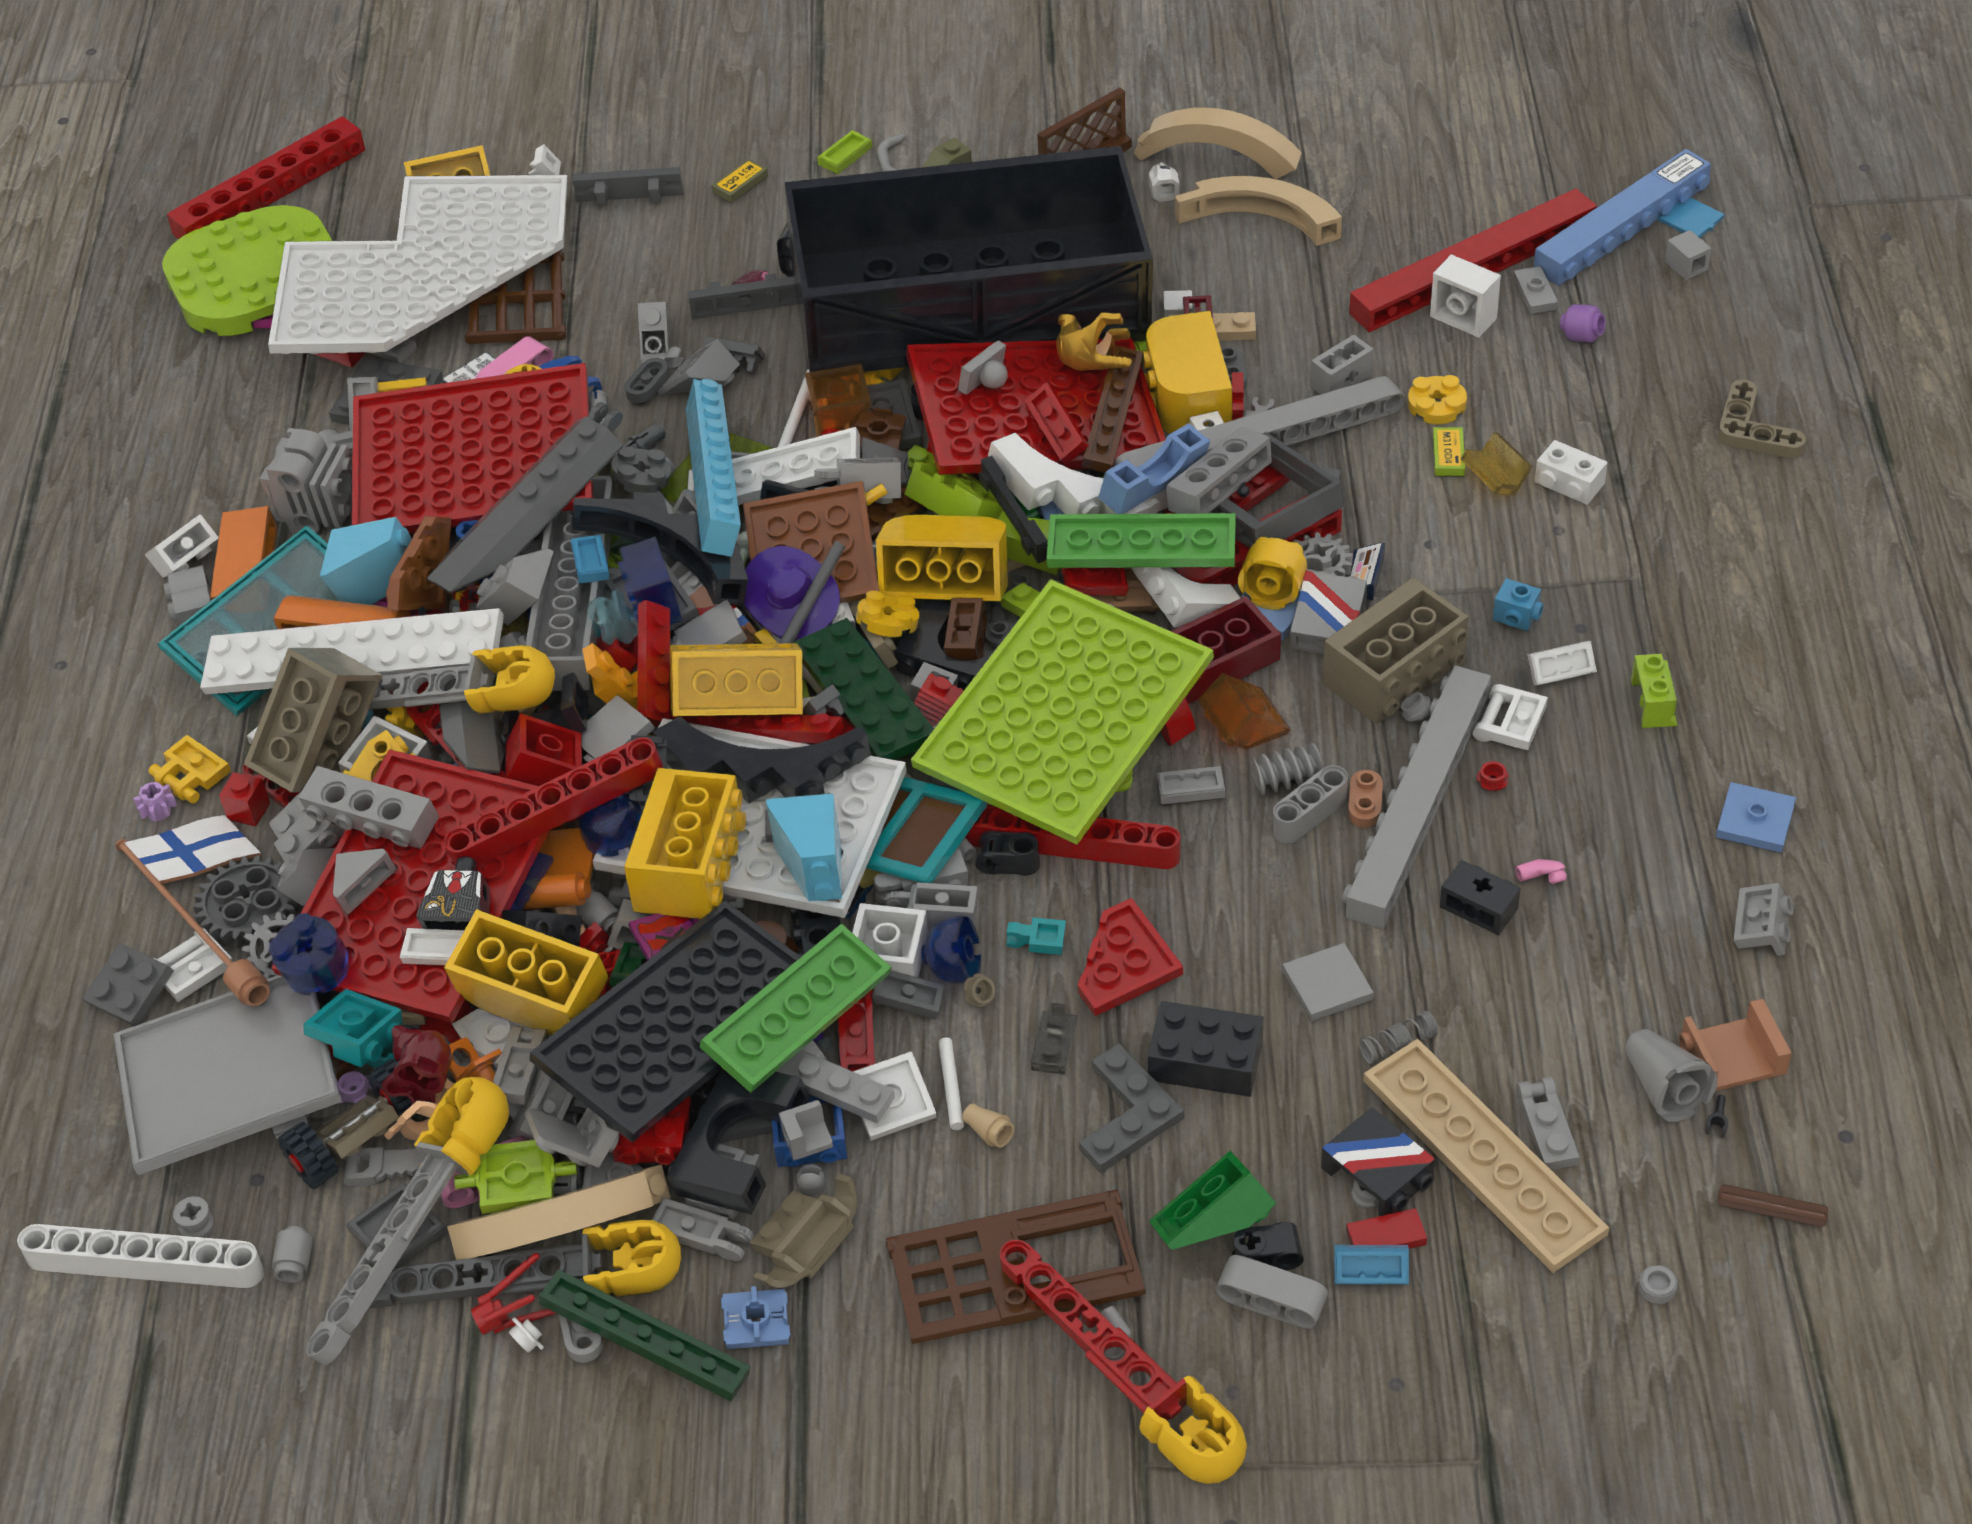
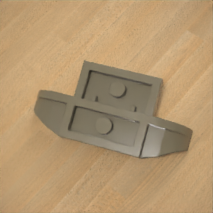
M838 1174L835 1178L836 1191L833 1197L822 1194L816 1199L792 1191L783 1201L780 1207L749 1242L756 1253L771 1257L776 1265L767 1275L756 1272L753 1278L758 1283L782 1288L793 1285L804 1277L812 1279L854 1228L852 1220L857 1208V1193L852 1177Z

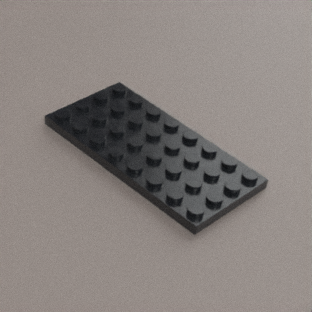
M724 901L719 907L717 906L530 1052V1062L633 1143L723 1069L700 1048L701 1040L801 957L727 901Z

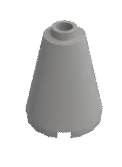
M1643 1029L1629 1036L1625 1045V1053L1655 1111L1668 1122H1679L1691 1118L1696 1114L1693 1110L1701 1102L1706 1105L1711 1100L1717 1088L1718 1077L1707 1062L1652 1030Z

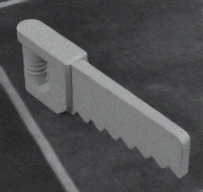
M383 1147L362 1148L353 1156L343 1157L346 1160L343 1183L346 1186H370L378 1184L386 1177L394 1179L397 1175L402 1178L406 1174L414 1176L419 1169V1165L426 1157L418 1149L384 1150ZM360 1161H369V1167L362 1173H359Z

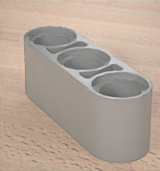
M1337 765L1326 766L1279 801L1273 808V837L1281 843H1293L1343 806L1347 800L1348 792L1347 771Z
M1232 1255L1228 1258L1215 1288L1216 1294L1228 1303L1306 1329L1315 1327L1328 1296V1290L1315 1280L1240 1255Z

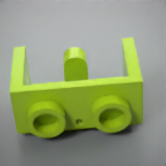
M1662 654L1635 655L1631 684L1632 686L1641 685L1643 693L1640 696L1639 703L1643 708L1641 727L1678 726L1675 716L1677 699L1667 660H1663Z

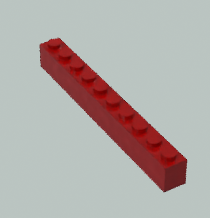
M1577 188L1350 292L1349 314L1370 333L1430 305L1433 273L1451 254L1498 273L1535 256L1537 247L1596 209L1597 205Z

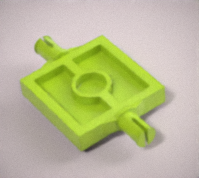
M535 1140L492 1145L486 1154L479 1155L481 1163L474 1174H455L454 1184L456 1190L477 1187L480 1193V1209L482 1214L495 1213L554 1197V1185L557 1177L578 1175V1166L572 1161L555 1163L553 1154L540 1149L536 1145Z

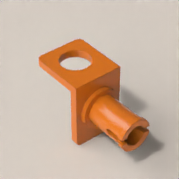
M466 1037L449 1044L452 1053L449 1071L456 1082L467 1077H482L493 1082L496 1073L492 1067L502 1054L500 1049L480 1058ZM456 1050L466 1052L470 1058L469 1065L465 1067L457 1065L453 1060V1052Z

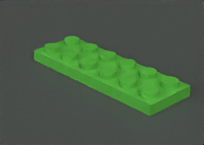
M1236 513L1050 514L1047 568L1235 567Z
M840 924L701 1040L700 1048L751 1093L890 974L892 967L843 924Z

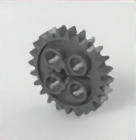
M256 855L252 862H248L246 856H243L241 864L236 865L231 859L229 860V868L225 869L217 866L219 874L217 876L207 874L209 884L200 883L201 893L194 894L196 904L193 905V909L199 926L202 929L205 928L216 941L221 939L224 946L229 945L234 940L236 947L240 948L243 941H247L244 935L255 933L251 924L253 922L260 926L264 924V915H267L271 921L275 920L277 912H281L284 920H287L290 914H294L297 919L295 909L302 908V905L277 889L281 877L278 871L283 861H279L274 865L272 857L269 856L264 862H261L260 856ZM278 929L271 930L272 933H279Z

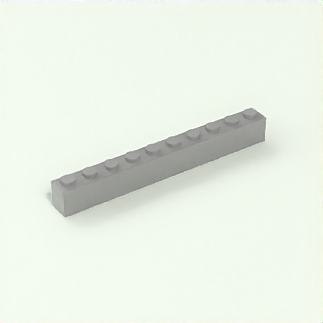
M1454 665L1450 676H1444L1439 691L1441 696L1439 699H1433L1429 711L1430 719L1429 721L1424 720L1419 732L1420 741L1418 744H1412L1408 756L1409 764L1408 766H1402L1397 782L1399 786L1397 790L1392 789L1387 800V812L1380 813L1376 824L1377 833L1375 837L1370 836L1365 847L1366 857L1364 861L1359 859L1356 864L1353 885L1347 884L1344 890L1342 903L1346 904V918L1377 928H1385L1489 698L1491 675Z

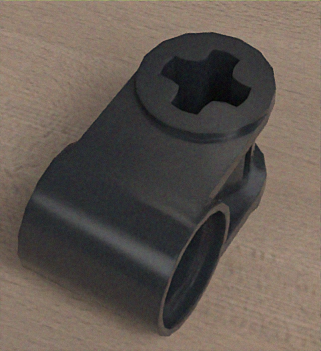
M992 830L983 832L980 835L981 853L976 857L975 862L976 868L979 871L991 875L1017 874L1027 876L1039 870L1038 841L1033 834Z
M1279 1222L1273 1225L1249 1227L1237 1231L1234 1235L1233 1246L1235 1249L1232 1255L1251 1257L1253 1260L1286 1271L1299 1267L1304 1261L1297 1226L1294 1223ZM1248 1236V1243H1245V1237Z

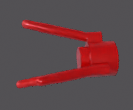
M538 1253L530 1256L488 1293L477 1298L479 1305L471 1308V1313L483 1335L491 1331L497 1334L506 1328L515 1326L516 1324L512 1318L508 1319V1314L535 1300L534 1295H528L504 1306L500 1299L493 1301L499 1293L539 1259L540 1255ZM545 1309L516 1318L521 1323H524L527 1319L531 1322L556 1313Z

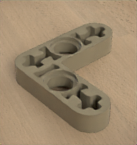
M1745 379L1733 382L1719 426L1718 440L1720 443L1728 447L1785 458H1798L1802 456L1805 451L1806 436L1801 431L1750 421L1756 401L1757 386L1752 381ZM1741 393H1745L1744 400L1739 399ZM1738 410L1744 412L1745 414L1734 415L1731 413V411ZM1755 436H1766L1769 440L1761 441L1756 439Z

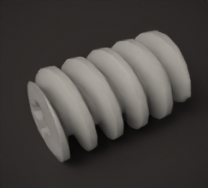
M1309 743L1306 750L1303 746H1296L1294 753L1290 748L1283 749L1282 755L1277 751H1272L1269 759L1265 754H1259L1257 761L1251 757L1253 779L1261 795H1265L1266 785H1270L1274 793L1278 792L1279 782L1283 783L1286 790H1290L1291 780L1295 779L1299 787L1303 784L1304 777L1309 779L1323 768L1315 743Z

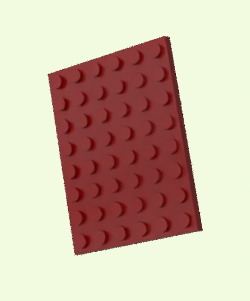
M1132 338L1115 341L1117 346L1136 350ZM1098 339L1096 345L1101 343L1103 339ZM1057 340L1001 342L1006 345L1003 360L1008 373L1006 382L1003 386L996 389L987 388L981 383L966 395L958 390L961 368L995 342L907 345L906 350L907 360L938 474L982 473L981 459L988 457L991 442L1016 433L1030 447L1069 469H1089L1082 467L1085 450L1067 465L1059 459L1026 405L1025 400L1044 383H1049L1058 394L1088 443L1108 369L1078 371L1063 364L1057 352ZM1141 365L1115 460L1125 452L1166 440Z
M586 363L353 396L352 525L396 517L409 533H416L425 516L451 517V527H457L463 521H478L577 420L588 417L590 411ZM593 479L574 498H594ZM574 498L562 509V511L573 510Z
M389 749L372 782L429 798L439 815L437 822L421 849L409 845L401 847L390 839L383 837L375 839L369 837L363 831L353 828L345 830L271 969L276 975L340 993L348 989L405 1011L453 1023L465 998L456 991L444 969L445 965L402 963L400 954L407 928L423 929L416 916L434 873L438 870H455V864L444 846L446 834L453 828L539 786L475 770H467L463 767ZM549 831L476 867V871L483 874L490 888L489 914L502 918L503 910L511 909ZM384 849L397 870L347 915L333 896L336 854Z

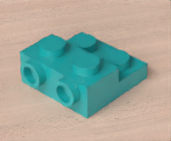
M345 989L303 1023L304 1035L332 1045L333 1057L362 1067L368 1061H378L383 1053V1048L389 1043H393L392 1028L395 1025H403L402 1009Z

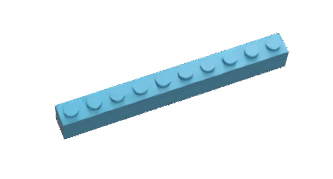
M693 379L685 410L701 550L732 557L741 522L722 385L711 379Z

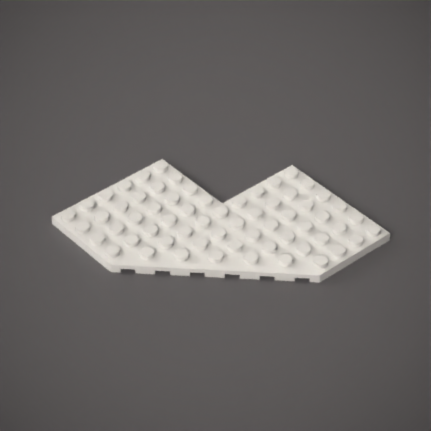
M567 175L405 176L397 241L285 242L268 343L269 352L281 354L386 352L564 248L568 188Z

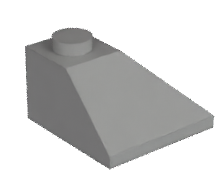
M715 339L688 356L658 390V393L666 395L690 392L693 379H711L724 387L735 377L732 372L740 363L718 339Z

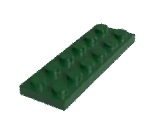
M848 618L792 642L797 643L802 649V664L821 689L824 691L833 684L840 693L838 699L844 710L843 718H845L852 729L861 727L868 734L869 748L872 756L896 760L918 750L934 730Z

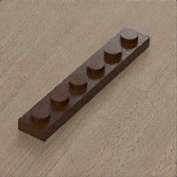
M1115 345L1112 357H1126L1131 359L1132 362L1127 368L1108 369L1088 440L1089 446L1085 450L1082 467L1106 472L1113 467L1143 357L1142 351Z

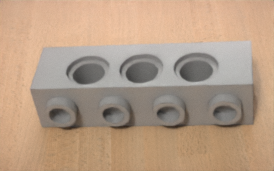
M1241 426L1166 485L1168 510L1177 514H1200L1212 511L1237 491L1243 482H1248L1272 462L1270 437Z
M316 766L298 796V799L305 808L306 815L315 821L322 822L326 820L335 823L345 830L353 828L363 831L366 835L375 839L379 837L390 839L401 847L409 845L421 849L439 818L429 798L320 766Z

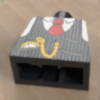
M459 857L454 871L438 870L434 873L416 916L423 929L465 930L476 909L489 914L490 888L483 874L476 871L477 862L474 859Z

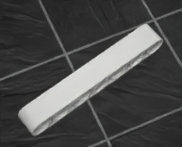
M33 1224L24 1228L17 1239L18 1246L26 1262L32 1269L37 1271L237 1288H251L257 1285L264 1277L265 1272L255 1246L246 1241Z

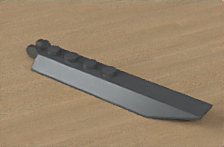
M601 401L598 402L590 410L588 417L577 420L473 525L427 579L447 592L453 593L494 574L500 565L505 566L514 557H517L623 448V444L612 433L622 421V412L615 409L607 415L609 406Z
M451 600L448 613L459 612V601ZM470 602L467 611L479 610L476 608L478 603ZM497 677L494 678L493 686H496ZM456 679L450 680L445 685L444 691L453 688ZM467 701L440 703L442 738L467 770L499 774L506 751L500 736V732L503 731V712L496 710L491 713L479 714L470 707Z

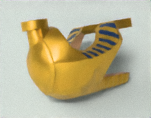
M1101 313L1093 323L1081 329V326L1076 321L1075 316L1069 314L1059 316L1058 324L1061 325V332L1057 337L1056 346L1059 358L1063 364L1078 371L1117 369L1118 367L1127 368L1131 365L1132 360L1129 358L1110 356L1114 351L1115 341L1130 339L1128 328L1108 330L1103 341L1096 345L1106 325L1123 324V318L1120 313Z

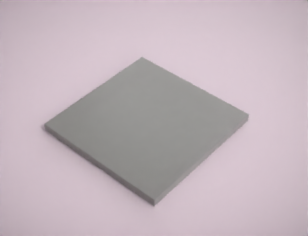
M277 975L267 979L270 994L261 1005H245L232 992L113 1034L133 1168L137 1175L342 1102L329 1044L304 1035L303 1023L320 1010L315 985Z

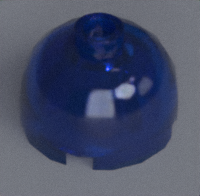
M624 793L580 815L581 837L588 850L595 854L598 853L602 856L610 857L619 855L618 850L627 847L630 850L643 810L637 802L630 800L629 795Z
M953 916L943 919L932 926L926 937V943L922 946L921 955L924 964L929 965L930 970L938 979L950 984H963L968 977L980 974L981 954L975 955L974 944L980 943L979 937L970 917Z

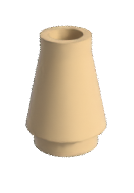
M975 1103L968 1105L963 1112V1121L969 1124L988 1146L1001 1148L1011 1140L1014 1134V1125L1008 1116L982 1108Z

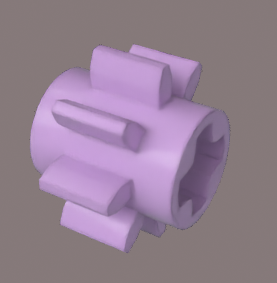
M157 782L147 783L140 787V796L133 798L140 817L144 819L148 816L154 822L170 816L171 807L177 806L175 797L168 784L163 787Z

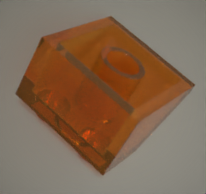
M862 364L805 373L808 400L816 437L821 436L822 431L830 427L840 431L849 429L859 419L860 412L867 411L871 407Z
M1221 673L1198 699L1205 709V717L1220 731L1218 734L1220 739L1230 747L1235 745L1248 750L1287 735L1291 731L1261 687L1230 675Z

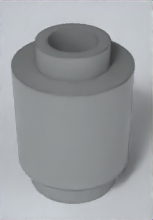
M591 890V896L587 898L586 903L575 906L577 915L582 916V921L588 927L595 921L610 936L619 910L602 893Z
M290 1226L277 1234L271 1267L274 1270V1277L282 1282H300L303 1279V1275L308 1272L313 1237L304 1228Z

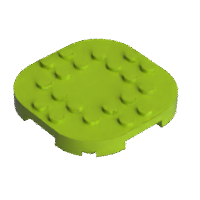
M269 206L250 212H242L235 217L223 221H215L208 226L184 235L167 250L162 266L169 289L172 290L182 310L184 319L190 327L201 333H205L209 329L212 332H217L218 336L239 335L253 331L252 321L270 316L274 312L285 242L332 241L319 217L313 212L296 206Z

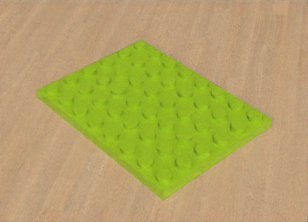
M1050 579L911 758L912 767L1077 845L1213 660V650Z

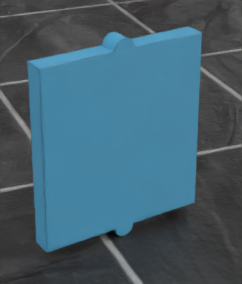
M1690 197L1685 203L1678 202L1667 215L1660 214L1657 220L1682 233L1691 230L1701 238L1706 232L1712 231L1714 226L1724 218L1725 214Z

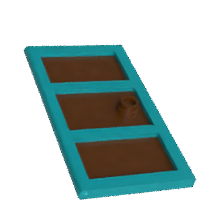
M904 777L866 868L915 882L933 883L987 806V802L966 792Z

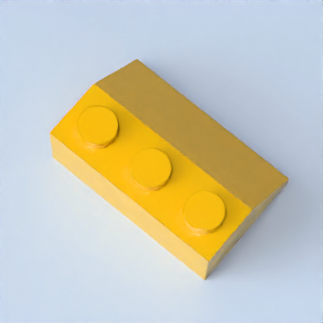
M483 145L404 162L406 176H490Z

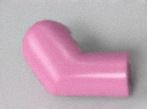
M1537 859L1515 867V873L1520 882L1548 874L1549 882L1552 884L1564 881L1567 878V874L1564 871L1566 867L1560 861Z

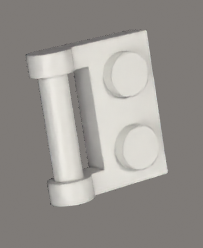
M1501 684L1494 685L1490 691V701L1481 722L1476 724L1473 730V737L1480 742L1492 740L1528 750L1546 709L1548 697ZM1506 702L1511 703L1501 727L1493 725L1501 705Z
M202 928L233 962L232 957L219 945V943L206 931L205 928ZM196 931L193 932V937L156 959L174 970L164 988L177 1002H180L223 974L228 968Z

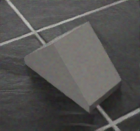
M384 849L336 854L333 896L344 913L350 914L397 870L388 853Z

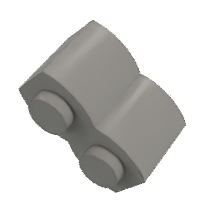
M203 565L167 574L169 583L163 584L168 602L172 601V603L167 604L171 620H177L180 626L212 601L210 598L211 590Z

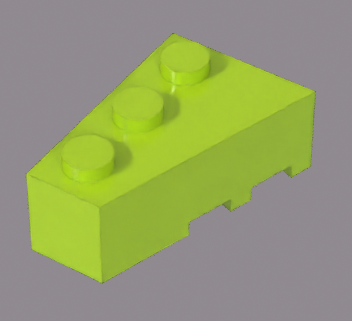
M915 461L904 495L938 515L982 516L999 519L1003 511L990 489L986 492L981 482L970 473L938 474L935 464Z

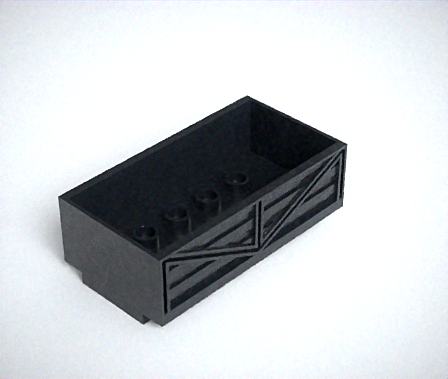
M1121 146L784 182L791 263L810 378L909 367L906 356L907 345L997 341L1057 340L1061 332V325L1058 324V319L1063 314L1075 316L1076 321L1081 326V329L1093 323L1101 313H1120L1123 318V324L1106 325L1098 339H1104L1106 332L1110 329L1128 328L1133 342L1146 340L1147 330L1152 324L1153 257Z

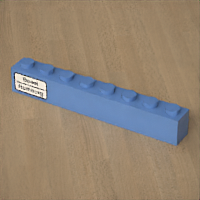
M1687 149L1683 150L1537 247L1535 250L1534 267L1541 266L1546 278L1557 286L1568 279L1574 278L1577 273L1593 265L1602 256L1611 253L1617 246L1630 240L1644 228H1648L1657 220L1660 214L1667 215L1678 202L1685 203L1691 196L1700 190H1704L1710 182L1711 163Z

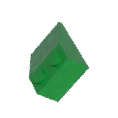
M1230 1150L1153 1216L1149 1222L1168 1247L1173 1250L1249 1228L1254 1223L1264 1220L1269 1215L1271 1208L1277 1203Z

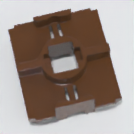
M873 408V412H860L858 423H855V427L860 434V443L862 438H866L899 449L906 416H903V414H893L892 409Z

